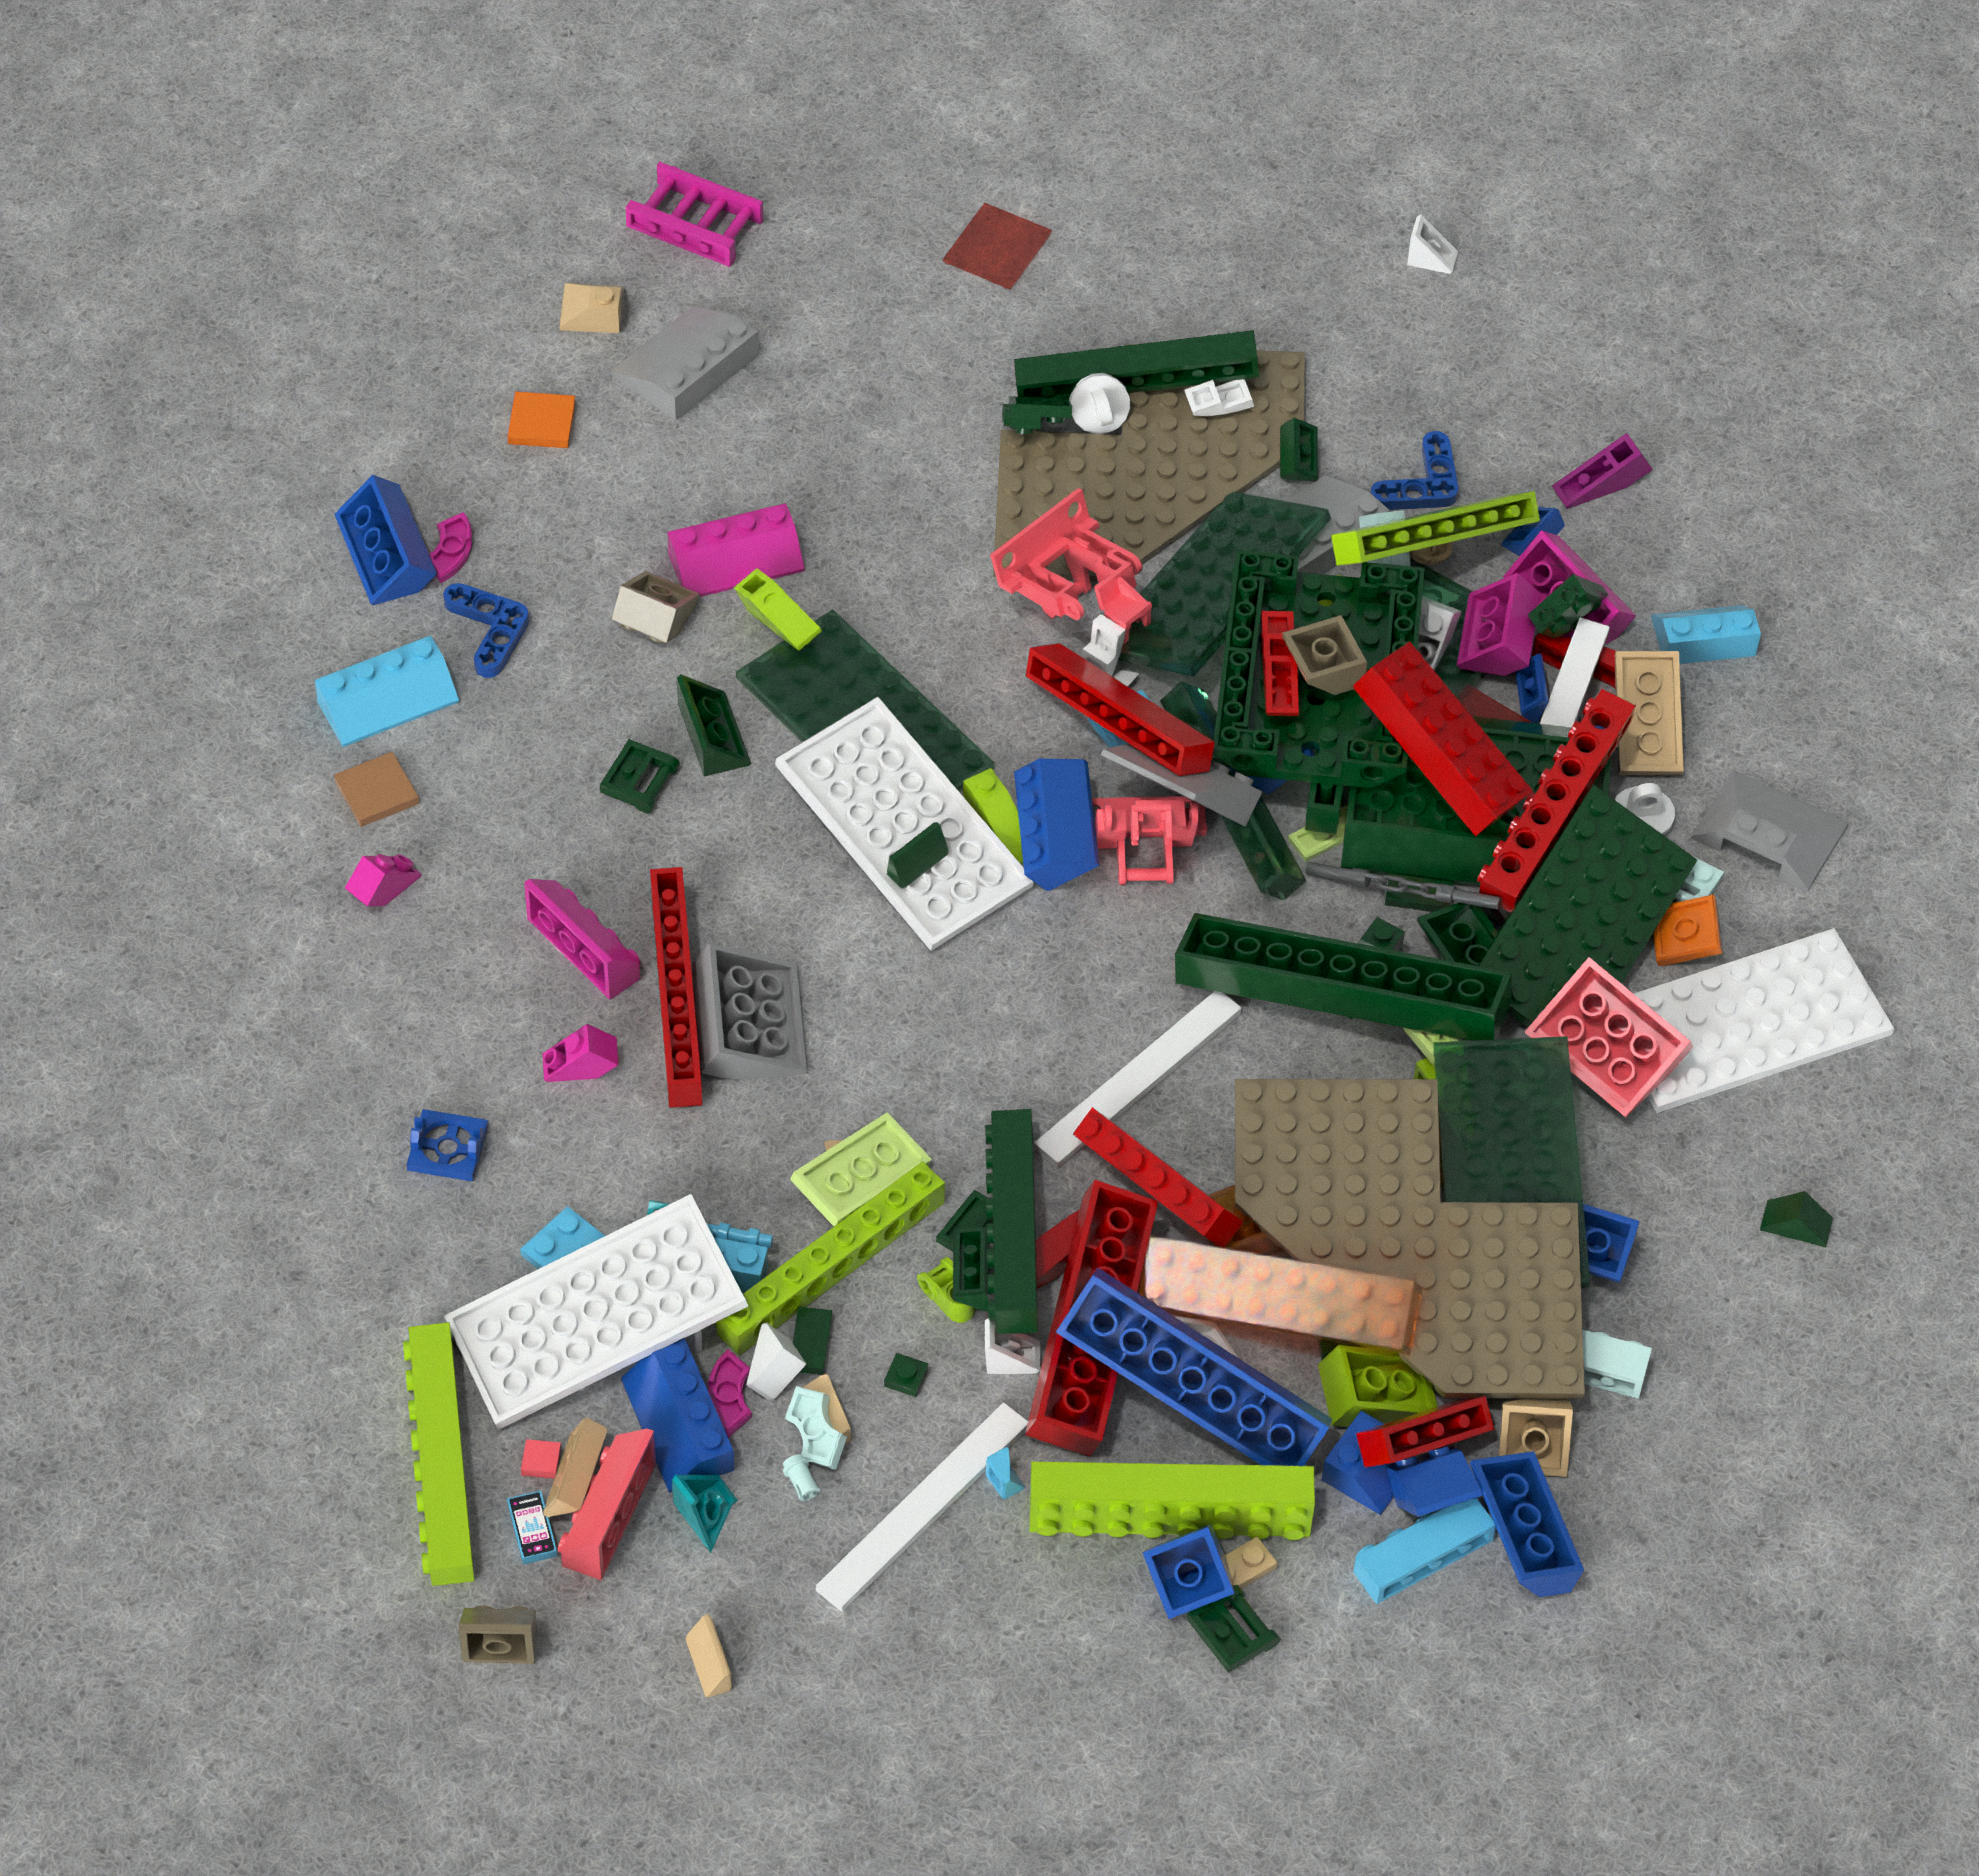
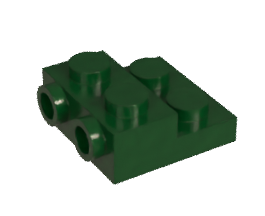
M1009 396V403L1003 404L1002 409L1003 426H1010V428L1015 429V433L1033 434L1034 429H1041V417H1045L1046 422L1064 423L1065 418H1072V404L1069 398Z
M1573 574L1534 608L1528 616L1540 634L1556 639L1574 630L1580 617L1583 618L1586 614L1598 609L1601 601L1608 596V593L1602 585Z

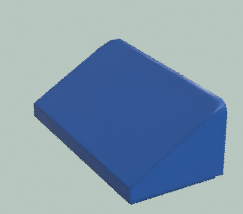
M1538 507L1540 521L1515 527L1501 545L1520 556L1541 530L1557 535L1565 526L1559 510L1556 508Z
M1540 653L1530 658L1529 666L1515 671L1521 715L1531 723L1539 721L1549 702L1543 657Z

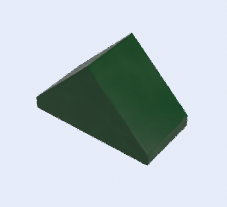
M1806 1191L1767 1200L1760 1230L1826 1247L1833 1217Z

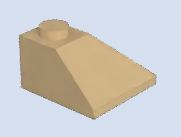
M565 283L560 330L619 333L624 286Z
M1525 1398L1503 1403L1498 1456L1534 1451L1544 1475L1567 1477L1573 1416L1570 1399Z

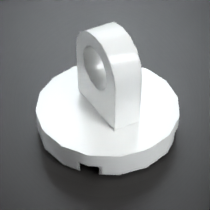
M1105 373L1091 374L1082 378L1076 384L1069 398L1072 404V416L1076 424L1084 431L1093 434H1106L1119 428L1126 420L1130 410V397L1125 386L1115 377Z
M1646 783L1623 790L1616 796L1615 801L1664 836L1672 829L1675 820V807L1670 798L1661 792L1657 784Z

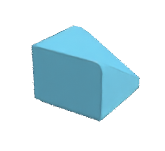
M1008 1446L987 1457L986 1477L1002 1499H1007L1025 1488L1010 1466Z

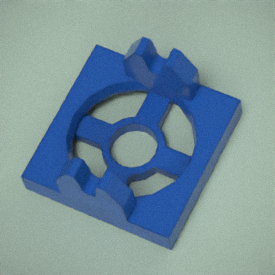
M423 1109L420 1118H414V1128L411 1129V1150L406 1164L407 1171L473 1182L489 1127L488 1120ZM448 1125L446 1135L438 1139L425 1138L434 1128ZM459 1127L464 1128L470 1134L471 1138L468 1140V1145L461 1144L457 1138ZM445 1140H452L458 1147L453 1153L444 1154L439 1151L438 1146ZM423 1149L434 1150L436 1155L439 1156L438 1163L427 1158ZM458 1155L467 1156L462 1161L449 1164L450 1159Z

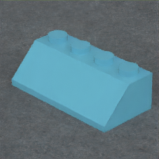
M431 635L315 680L317 702L342 747L459 702L445 659Z

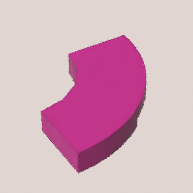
M464 512L437 524L440 542L429 556L437 573L436 578L440 583L454 576L469 557L472 548V533L469 520Z
M729 1349L717 1360L708 1381V1393L728 1438L752 1418V1412L744 1403L743 1390L748 1380L750 1367Z

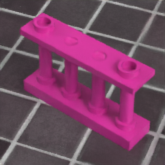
M660 161L657 164V184L659 186L645 204L630 200L625 207L626 227L728 267H731L736 260L734 239L745 223L750 220L761 225L763 222V201ZM670 190L685 195L671 214L656 210ZM699 200L711 206L697 225L682 220L693 203ZM722 210L737 215L723 235L708 230Z

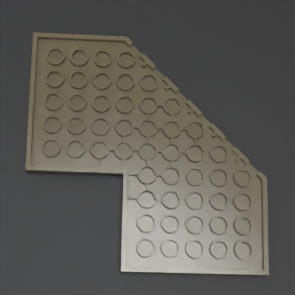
M1257 350L1259 377L1244 379L1254 407L1214 416H1194L1184 391L1185 389L1197 386L1191 385L1128 393L1130 397V410L1126 420L1122 423V435L1034 431L1033 434L1015 433V430H1001L994 551L1077 488L1083 490L1089 517L1098 521L1100 526L1094 533L1133 553L1143 565L1157 555V551L1168 543L1170 545L1188 533L1192 526L1199 521H1205L1219 511L1220 506L1230 499H1236L1250 489L1251 484L1261 477L1265 478L1280 467L1281 425L1294 417L1304 421L1305 352ZM1230 381L1216 382L1214 384L1216 387ZM1077 502L1070 505L1068 510L1069 518L1077 513ZM1011 552L1004 555L1002 559L1003 568L1008 567L1011 563ZM1063 554L1045 567L1062 578L1073 581ZM993 568V577H996L995 571H994V568ZM1089 570L1090 582H1098L1096 573Z
M1235 1079V1208L1244 1216L1247 1215L1270 1240L1279 1248L1285 1249L1304 1271L1313 1279L1319 1280L1338 1302L1348 1311L1352 1310L1364 1321V1325L1383 1343L1386 1341L1399 1353V1357L1417 1374H1422L1435 1386L1434 1389L1444 1398L1486 1396V1398L1584 1399L1578 1203L1440 1202L1437 1079Z

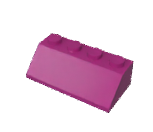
M786 503L667 532L668 555L679 584L699 593L700 597L734 589L737 584L756 568L771 579L805 571L795 524Z
M1541 530L1503 576V578L1519 573L1541 593L1539 604L1573 574L1602 585L1608 596L1601 601L1598 609L1586 614L1583 618L1610 627L1604 645L1618 638L1636 617L1628 606L1560 536ZM1575 629L1560 637L1572 638Z
M528 879L524 882L527 920L609 1000L640 980L641 962L638 955L632 949L627 950L620 943L618 936L610 928L606 929L600 924L596 914L589 908L585 909L569 888L564 889L556 880Z

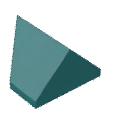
M675 1475L672 1479L673 1504L711 1553L732 1505L738 1500L719 1475Z

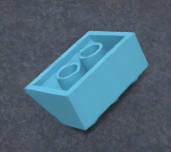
M1744 605L1651 615L1660 651H1679V664L1756 656L1761 632L1754 609Z

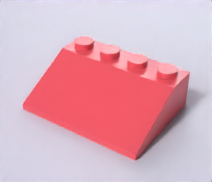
M1590 957L1524 1032L1625 1118L1672 1073L1693 1048L1689 1039Z

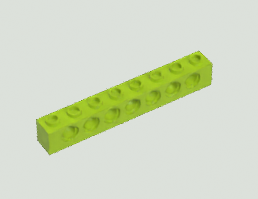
M923 1161L743 1293L748 1307L717 1321L716 1334L740 1356L757 1343L762 1324L767 1323L775 1329L797 1314L798 1307L809 1305L943 1205L945 1200V1182Z

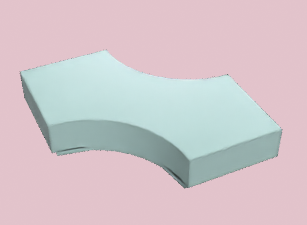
M796 1386L785 1419L794 1423L801 1433L803 1440L801 1455L803 1458L808 1459L809 1463L836 1470L847 1436L836 1431L830 1422L828 1415L830 1396Z

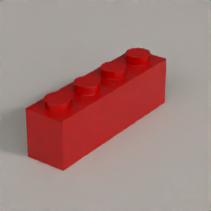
M1486 1396L1445 1404L1358 1432L1356 1436L1364 1467L1394 1463L1494 1430Z

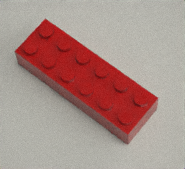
M1410 641L1370 668L1352 686L1475 836L1510 812L1533 791Z

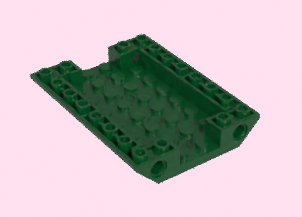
M1236 550L1213 754L1244 776L1373 788L1405 773L1408 754L1355 689L1336 695L1307 684L1298 667V716L1266 715L1262 668L1261 612L1293 611L1294 629L1342 615L1367 661V672L1409 641L1418 649L1425 568L1362 562L1360 578L1298 572L1299 556ZM1330 600L1334 604L1332 606H1322L1318 602ZM1317 698L1324 703L1315 706L1311 705L1308 700ZM1305 749H1314L1318 752V754L1315 756H1307L1302 751H1304Z
M1472 716L1533 790L1532 792L1536 794L1540 787L1538 781L1546 768L1551 770L1555 764L1553 757L1561 744L1566 746L1570 740L1568 733L1571 727ZM1580 749V751H1582V752H1585V753H1588V752H1589L1588 750ZM1408 755L1405 773L1373 788L1350 786L1341 868H1360L1370 870L1371 874L1389 875V873L1480 886L1481 883L1477 879L1485 864L1490 866L1495 858L1492 855L1499 841L1503 840L1506 842L1510 835L1508 829L1514 817L1518 816L1521 818L1525 811L1523 805L1526 798L1506 815L1475 836ZM1612 755L1593 784L1608 796ZM1564 773L1567 776H1575L1571 773ZM1549 797L1553 800H1560L1557 797ZM1539 820L1534 821L1537 824H1545L1544 822ZM1524 844L1519 845L1522 848H1530L1529 846ZM1504 869L1506 872L1509 873L1515 872L1512 869Z

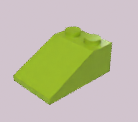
M1338 1345L1317 1364L1329 1417L1332 1418L1331 1426L1349 1427L1360 1411L1386 1424L1437 1407L1432 1383L1422 1374H1417L1399 1357L1397 1351Z

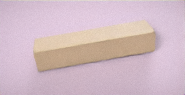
M586 1417L572 1430L546 1501L543 1515L551 1517L572 1513L582 1507L607 1434L605 1426Z

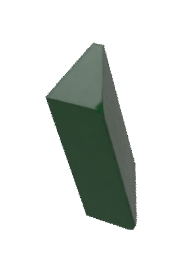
M1295 417L1280 427V477L1282 479L1312 482L1318 480V427Z
M938 822L932 823L889 857L887 875L900 888H906L948 855V846L940 824Z

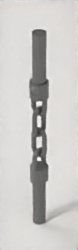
M1308 862L1306 865V874L1351 882V885L1366 888L1371 885L1393 892L1405 891L1452 904L1459 902L1500 910L1502 906V897L1460 890L1456 886L1435 883L1423 884L1392 875L1380 876L1371 874L1370 870L1360 868L1347 869ZM1386 880L1398 881L1400 888L1387 886ZM1408 885L1420 887V890L1408 888ZM1428 887L1436 888V895L1429 894Z

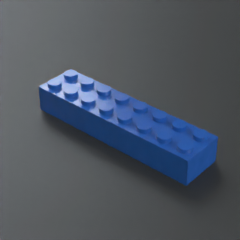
M1098 1267L1056 1331V1333L1260 1465L1305 1466L1330 1428L1332 1418Z

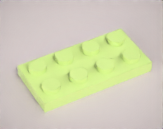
M887 1112L794 1171L790 1180L823 1216L835 1226L923 1161L929 1166L932 1159Z

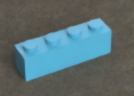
M1477 1498L1443 1508L1434 1514L1427 1513L1422 1515L1414 1525L1403 1530L1400 1528L1393 1531L1383 1542L1375 1546L1370 1544L1362 1548L1356 1555L1353 1573L1374 1602L1379 1604L1492 1542L1496 1526Z

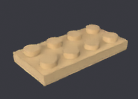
M1616 651L1614 655L1616 696L1636 705L1632 723L1618 744L1619 775H1682L1684 766L1679 651Z

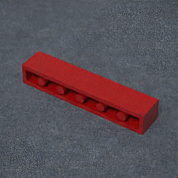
M1093 1107L1073 1132V1135L1222 1249L1225 1248L1242 1225L1243 1221Z

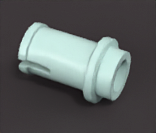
M797 1454L784 1461L783 1474L790 1478L800 1501L803 1502L816 1497L817 1493H820V1488L808 1469V1459Z

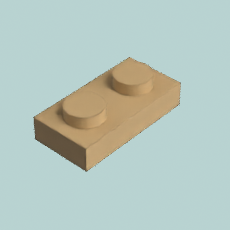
M1258 1537L1253 1538L1225 1555L1232 1584L1239 1585L1241 1589L1277 1568V1561Z

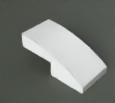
M1244 379L1233 380L1216 387L1213 380L1184 390L1194 416L1223 415L1254 407Z
M1100 614L1093 620L1091 641L1083 648L1082 658L1112 676L1120 656L1126 629Z

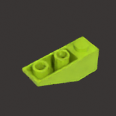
M758 568L734 587L747 611L798 651L822 631L774 580Z

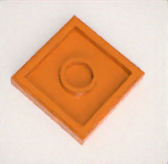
M515 391L507 436L508 444L569 448L576 403L575 395Z
M1714 894L1670 904L1653 932L1658 966L1722 954L1717 900Z

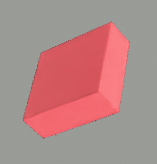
M526 1439L521 1475L554 1479L560 1460L561 1443Z

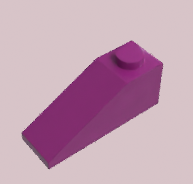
M1626 433L1553 484L1552 487L1565 507L1569 509L1627 488L1653 469L1631 437Z

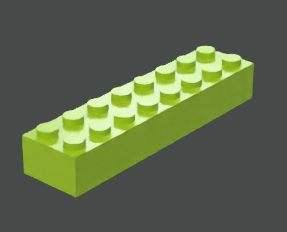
M1031 1461L1029 1532H1037L1042 1536H1052L1056 1533H1073L1076 1536L1085 1537L1092 1533H1107L1112 1537H1123L1127 1534H1143L1149 1538H1157L1163 1534L1181 1536L1212 1524L1218 1539H1228L1232 1536H1249L1252 1539L1255 1537L1265 1539L1268 1536H1283L1288 1540H1299L1303 1537H1310L1315 1506L1314 1466Z

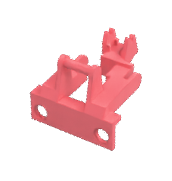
M1077 488L990 554L998 586L1011 594L1017 591L1042 606L1043 611L1052 619L1066 614L1074 620H1079L1084 616V609L1079 603L1078 595L1082 592L1086 594L1091 590L1090 570L1096 573L1097 581L1099 582L1094 587L1099 608L1105 612L1104 616L1126 629L1123 644H1125L1129 640V629L1134 621L1139 623L1142 620L1145 627L1151 623L1152 603L1145 600L1134 589L1137 586L1134 575L1142 571V564L1133 553L1094 533L1100 527L1099 523L1089 517L1083 490ZM1077 502L1078 511L1073 517L1069 518V507L1072 503ZM1011 552L1012 561L1008 567L1003 568L1002 559L1006 553ZM1063 554L1074 583L1045 567Z
M1183 796L1092 798L1093 806L1100 808L1097 809L1095 818L1098 849L1116 848L1119 885H1126V881L1165 880L1166 884H1173L1172 847H1192L1195 836H1206L1207 834L1205 807ZM1185 804H1190L1189 808H1185ZM1131 837L1132 845H1138L1139 837H1163L1165 868H1126L1125 838Z

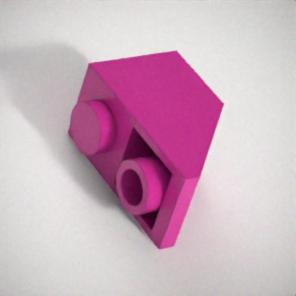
M382 854L362 856L345 889L366 906H385L419 879L422 874L412 866L413 862L409 858L401 854H396V856H385Z
M589 1024L584 1025L542 1053L544 1081L598 1079L619 1065L617 1037Z

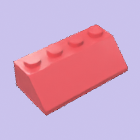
M650 1429L618 1434L615 1436L611 1447L606 1446L599 1462L601 1468L597 1475H592L586 1492L587 1497L582 1507L573 1513L572 1523L574 1524L570 1532H564L560 1539L558 1552L561 1553L562 1567L602 1580L656 1466L654 1431Z

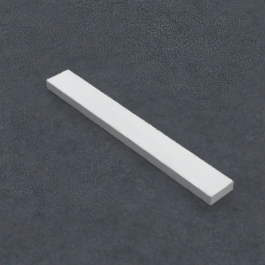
M1214 991L1034 1142V1150L1057 1169L1086 1145L1075 1137L1073 1132L1092 1107L1114 1122L1240 1016L1242 1008L1224 993Z
M1003 1402L816 1585V1591L843 1612L986 1471L988 1456L1007 1446L1010 1448L1026 1432L1028 1421Z

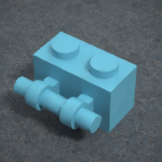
M722 1222L719 1225L706 1223L742 1293H745L766 1277L768 1271V1248L772 1247L773 1235L763 1234L760 1229L750 1228L749 1231L731 1228V1224Z

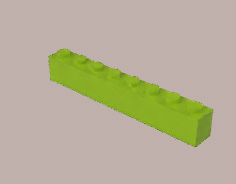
M1535 491L1503 495L1332 534L1331 537L1336 566L1367 562L1539 522L1540 518Z
M450 1322L408 1327L409 1340L403 1341L404 1360L411 1361L412 1370H405L407 1391H414L415 1399L408 1400L410 1421L417 1422V1430H411L412 1451H419L420 1460L413 1461L415 1482L422 1481L423 1490L416 1491L418 1512L425 1513V1522H419L420 1543H427L428 1553H421L423 1575L430 1574L432 1586L474 1582Z

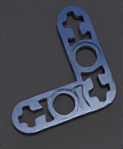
M1432 431L1423 437L1422 456L1426 478L1378 481L1372 485L1370 493L1389 510L1437 508L1453 505L1457 500L1458 482L1448 436L1440 431ZM1432 443H1437V446L1440 447L1439 454L1435 455V448ZM1439 465L1444 466L1448 471L1437 473L1432 468ZM1414 490L1420 492L1422 496L1411 498L1406 495V492ZM1440 490H1445L1447 495H1444ZM1396 492H1400V498H1397L1398 493ZM1380 493H1385L1388 498H1382Z
M455 583L449 585L443 593L444 605L448 611L491 625L474 655V667L477 674L482 677L491 678L497 676L504 668L528 626L529 616L527 607L520 602L465 584ZM483 604L494 606V609L490 612L485 613L478 610ZM516 614L520 615V617H515V618H514V620H513L512 623H511V625H512V628H511V627L509 626V625H510L509 617H514ZM498 636H506L510 639L508 643L502 645L496 644L493 641ZM491 652H493L494 663L489 662L488 665H483V662L487 663L489 661V659L491 658Z

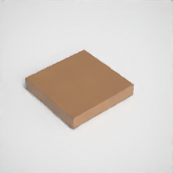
M393 752L334 774L335 783L360 827L419 804V797Z

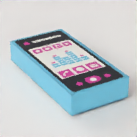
M541 1491L507 1498V1506L523 1565L557 1557V1549L549 1519L543 1515L545 1504Z

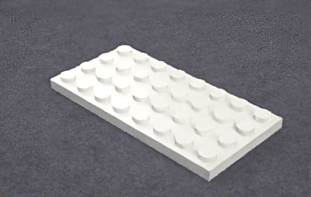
M879 697L776 758L775 766L930 951L1033 887L1034 882L1024 875L1023 866ZM938 822L948 846V855L906 888H900L887 875L889 857L932 823Z
M1835 928L1634 993V995L1689 1039L1693 1045L1691 1051L1672 1073L1647 1096L1656 1113L1893 1035L1894 1031L1893 1025Z
M690 1194L444 1315L446 1322H450V1329L497 1429L500 1430L651 1355L654 1351L665 1348L748 1307V1304L693 1196Z

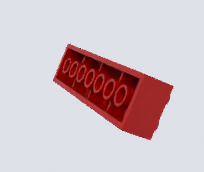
M1094 1180L1083 1195L1028 1419L1026 1436L1089 1457L1101 1444L1118 1372L1056 1333L1097 1267L1137 1292L1158 1205L1157 1200L1098 1180Z

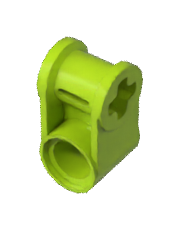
M944 1257L940 1260V1265L927 1273L921 1272L917 1275V1281L922 1291L938 1305L949 1319L957 1323H964L974 1317L976 1308L953 1300V1261L950 1258Z

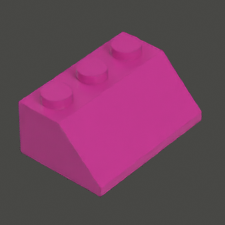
M1519 573L1469 593L1457 666L1460 669L1506 676L1529 666L1535 625L1528 614L1539 605L1541 593Z

